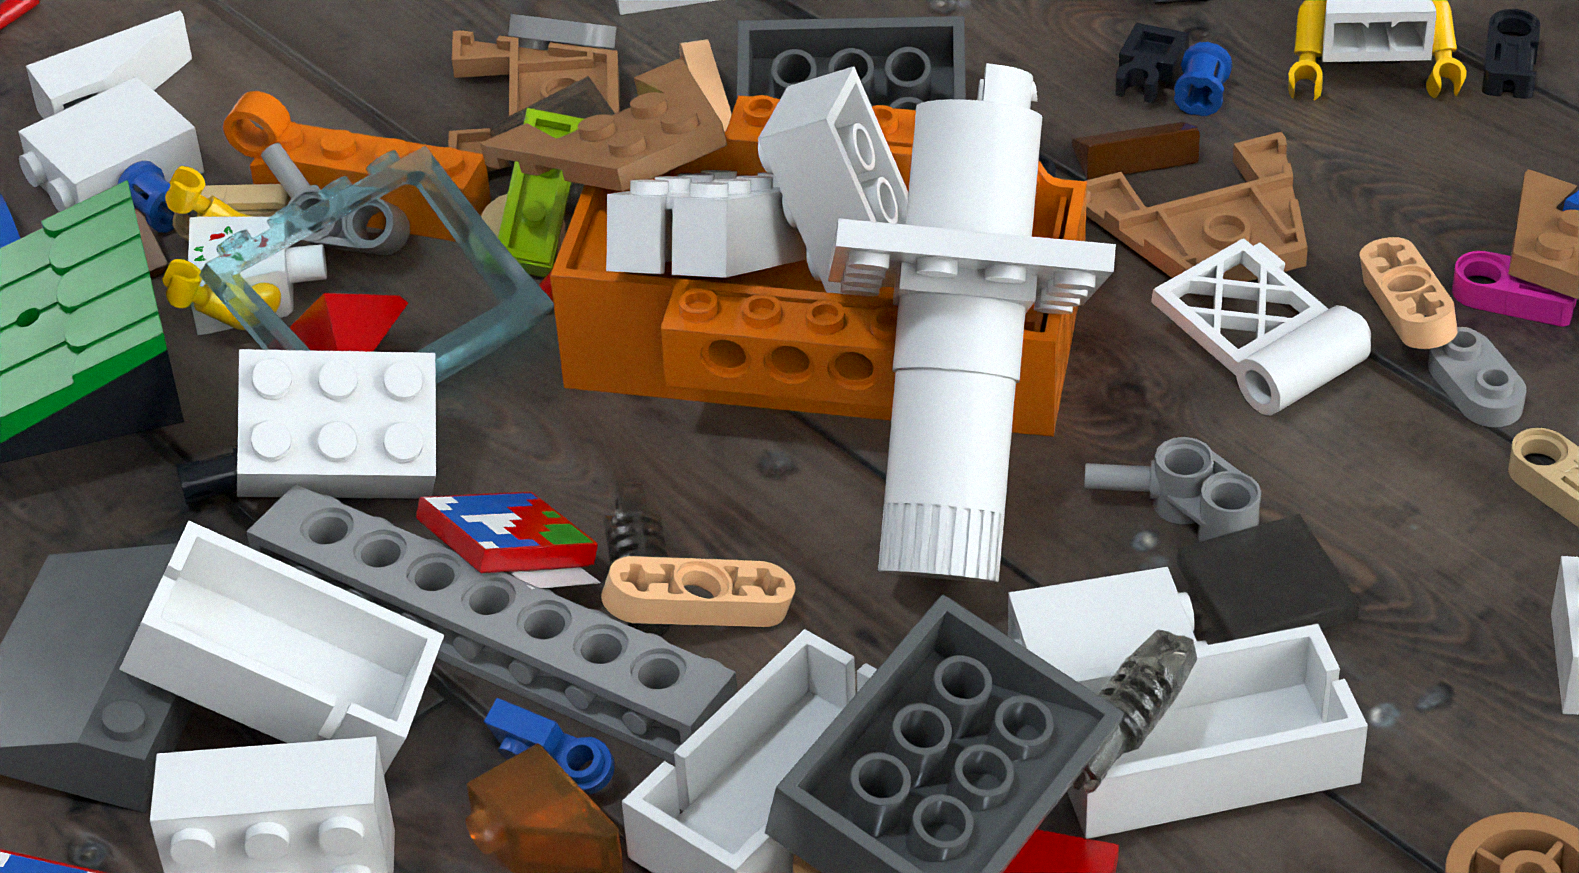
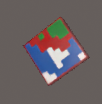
M533 492L424 496L419 498L416 518L420 523L480 573L589 567V565H594L598 543Z

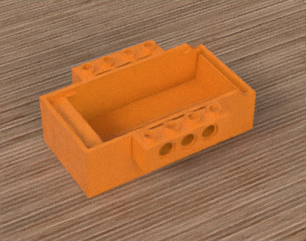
M738 95L727 130L724 131L727 146L659 176L701 173L702 170L737 171V176H758V173H767L759 158L758 137L780 99L766 95L753 97ZM886 105L872 106L909 192L916 110L897 109ZM1038 161L1032 237L1085 241L1086 181L1055 178L1048 174L1041 162ZM584 185L550 274L564 388L892 420L896 375L893 372L898 315V306L893 305L894 288L881 287L878 296L828 293L822 281H817L812 276L807 259L727 278L672 275V261L665 262V273L662 274L606 271L607 194L622 191ZM1033 304L1025 314L1019 383H1016L1012 433L1054 437L1078 306H1073L1072 314H1050L1035 311Z

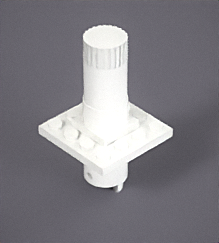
M987 63L984 79L979 81L977 100H934L923 102L916 106L906 225L838 218L830 254L828 282L841 283L840 292L860 296H878L881 287L894 288L893 305L898 306L893 372L896 375L878 564L879 572L935 579L999 582L1016 383H1019L1025 314L1033 304L1034 310L1038 312L1072 314L1073 306L1084 305L1114 272L1116 244L1032 237L1042 115L1030 110L1031 101L1037 102L1036 85L1032 74L1021 69Z

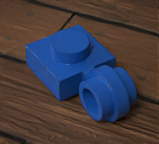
M496 698L484 720L486 726L501 744L498 752L503 757L528 770H535L538 763L557 770L560 780L573 793L580 795L596 793L610 782L614 774L615 761L613 755L602 741L593 737L576 738L562 731L557 722ZM593 761L587 769L579 771L584 763Z

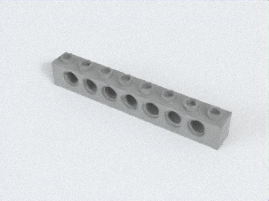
M296 483L246 531L251 549L444 634L436 658L675 764L674 751L737 693L736 672L726 668L714 659L700 657L668 643L658 635L646 634L611 619L602 611L588 609L555 595L547 588H539L504 572L480 573L455 551L446 548L436 540L424 539L394 526L382 517H373L342 504L330 495H321Z

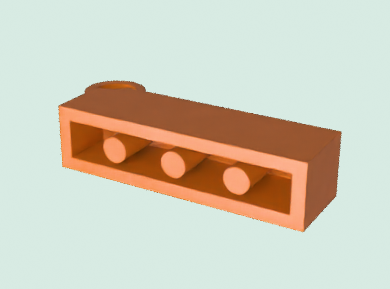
M250 91L243 94L223 123V131L228 142L240 153L254 158L250 164L253 184H280L261 157L262 152L272 144L280 143L310 186L318 185L321 191L326 193L357 197L374 196L399 207L406 214L410 223V234L472 244L478 234L479 219L486 206L491 203L487 166L481 153L462 151L452 147H438L407 142L397 138L389 139L352 133L347 130H334L298 124L291 121L289 112L278 99L261 91ZM250 120L258 123L263 129L254 125ZM327 205L317 208L312 217L329 220L330 212ZM378 212L369 219L366 227L385 230L386 217L384 213Z

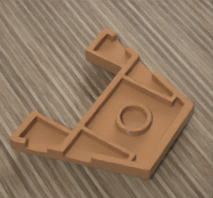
M453 31L452 66L454 78L509 74L508 127L449 131L448 147L483 154L480 143L523 125L527 108L582 119L602 114L614 115L620 112L618 52L615 50L550 42L547 51L519 47V40L515 37L499 35L496 40L497 44L474 41L473 32ZM505 160V166L502 168L514 165L515 161ZM487 166V172L498 169Z
M676 59L634 77L638 96L631 100L630 108L614 115L602 114L588 117L578 124V130L560 138H554L525 123L485 140L480 145L485 165L500 169L505 166V160L519 162L521 173L536 176L555 168L562 170L565 181L623 192L630 188V180H650L725 147L727 142L720 118L684 61Z
M1282 132L1234 143L1233 163L1247 182L1151 207L1144 206L1122 172L1086 180V216L1171 278L1176 277L1243 238L1252 246L1260 242L1285 262L1284 272L1306 266L1308 247L1298 199H1295L1292 167L1291 163L1287 161L1286 138ZM1241 263L1223 273V279L1247 282L1258 279Z
M1528 169L1524 174L1520 191V203L1517 211V223L1508 275L1579 299V210L1563 211L1565 200L1576 193L1578 186Z

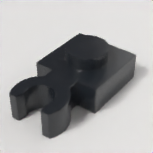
M1136 22L1119 53V68L1116 71V96L1123 97L1128 88L1139 86L1144 88V102H1153L1158 96L1159 80L1167 82L1174 80L1181 66L1184 53L1189 48V33Z

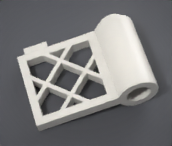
M1243 238L1154 288L1151 302L1236 375L1240 391L1255 410L1261 414L1271 416L1367 359L1371 352V331L1366 320L1360 314L1347 307L1336 305L1328 309L1284 272V261L1261 242L1252 246ZM1241 263L1258 277V283L1223 279V273ZM1187 293L1214 296L1213 309L1190 307L1179 298ZM1222 297L1257 301V314L1221 310ZM1266 302L1290 304L1299 314L1293 318L1265 315ZM1220 328L1256 332V339L1237 349L1220 334Z

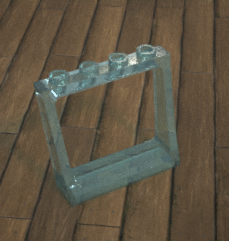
M426 146L403 158H400L396 150L385 153L367 166L366 171L369 176L353 185L347 176L338 178L318 192L319 203L304 211L297 202L282 208L267 220L270 229L253 238L247 229L231 235L216 247L220 256L206 262L199 274L202 280L263 350L311 351L245 281L240 272L405 184H411L420 190L501 303L415 352L435 353V384L536 327L554 308V303L501 243Z

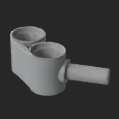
M280 143L272 144L262 152V159L291 197L286 209V223L290 231L297 238L314 245L323 244L324 248L374 255H392L407 243L410 234V223L406 214L399 207L374 196L357 197L326 193L321 191L318 185L310 186ZM327 205L330 212L328 224L323 230L314 233L311 227L312 215L317 208ZM383 212L386 217L385 230L380 237L369 240L366 230L368 221L374 214Z
M1177 437L1163 442L1157 448L1155 460H1151V466L1085 464L1084 489L1150 492L1154 511L1161 518L1176 524H1191L1195 522L1199 524V544L1207 553L1214 557L1223 559L1241 558L1248 555L1256 546L1261 502L1259 484L1252 477L1242 473L1221 458L1206 443L1198 439Z

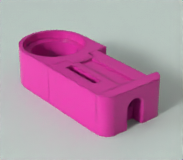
M1472 251L1460 256L1456 261L1452 293L1461 304L1479 310L1560 327L1570 324L1577 299L1508 275L1511 256L1488 251ZM1483 276L1491 278L1496 282L1480 284L1472 282L1467 278Z

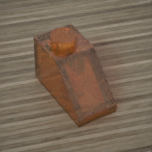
M539 743L466 783L471 814L466 817V825L473 841L484 854L494 852L512 873H624L619 829Z

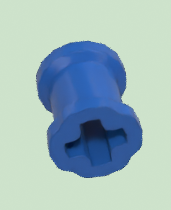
M1199 42L1191 45L1185 51L1181 63L1183 75L1176 81L1174 101L1187 114L1209 116L1221 108L1224 91L1222 84L1229 78L1233 66L1231 56L1224 48L1210 42Z
M139 161L132 164L120 176L118 184L128 180L134 209H139L145 214L146 221L150 227L157 232H170L174 229L173 217L175 213L168 208L165 199L170 183L165 180L162 170L151 161ZM137 185L143 191L138 193L134 190V186Z

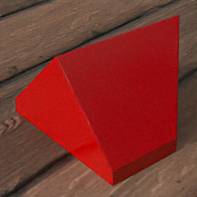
M323 293L269 348L270 350L373 352L408 305V302L400 295Z

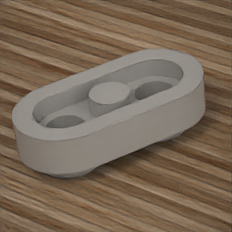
M510 14L508 36L519 37V47L547 51L551 41L599 49H614L617 27Z
M1457 327V335L1452 341L1443 346L1430 349L1428 360L1430 374L1469 420L1482 426L1503 427L1516 422L1521 417L1526 397V385L1487 337L1471 328Z

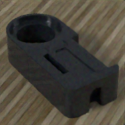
M1504 9L1491 16L1482 82V92L1484 94L1501 96L1502 92H1512L1514 98L1528 99L1533 96L1537 73L1533 69L1534 65H1536L1540 21L1532 13L1520 9ZM1503 33H1516L1523 36H1509Z

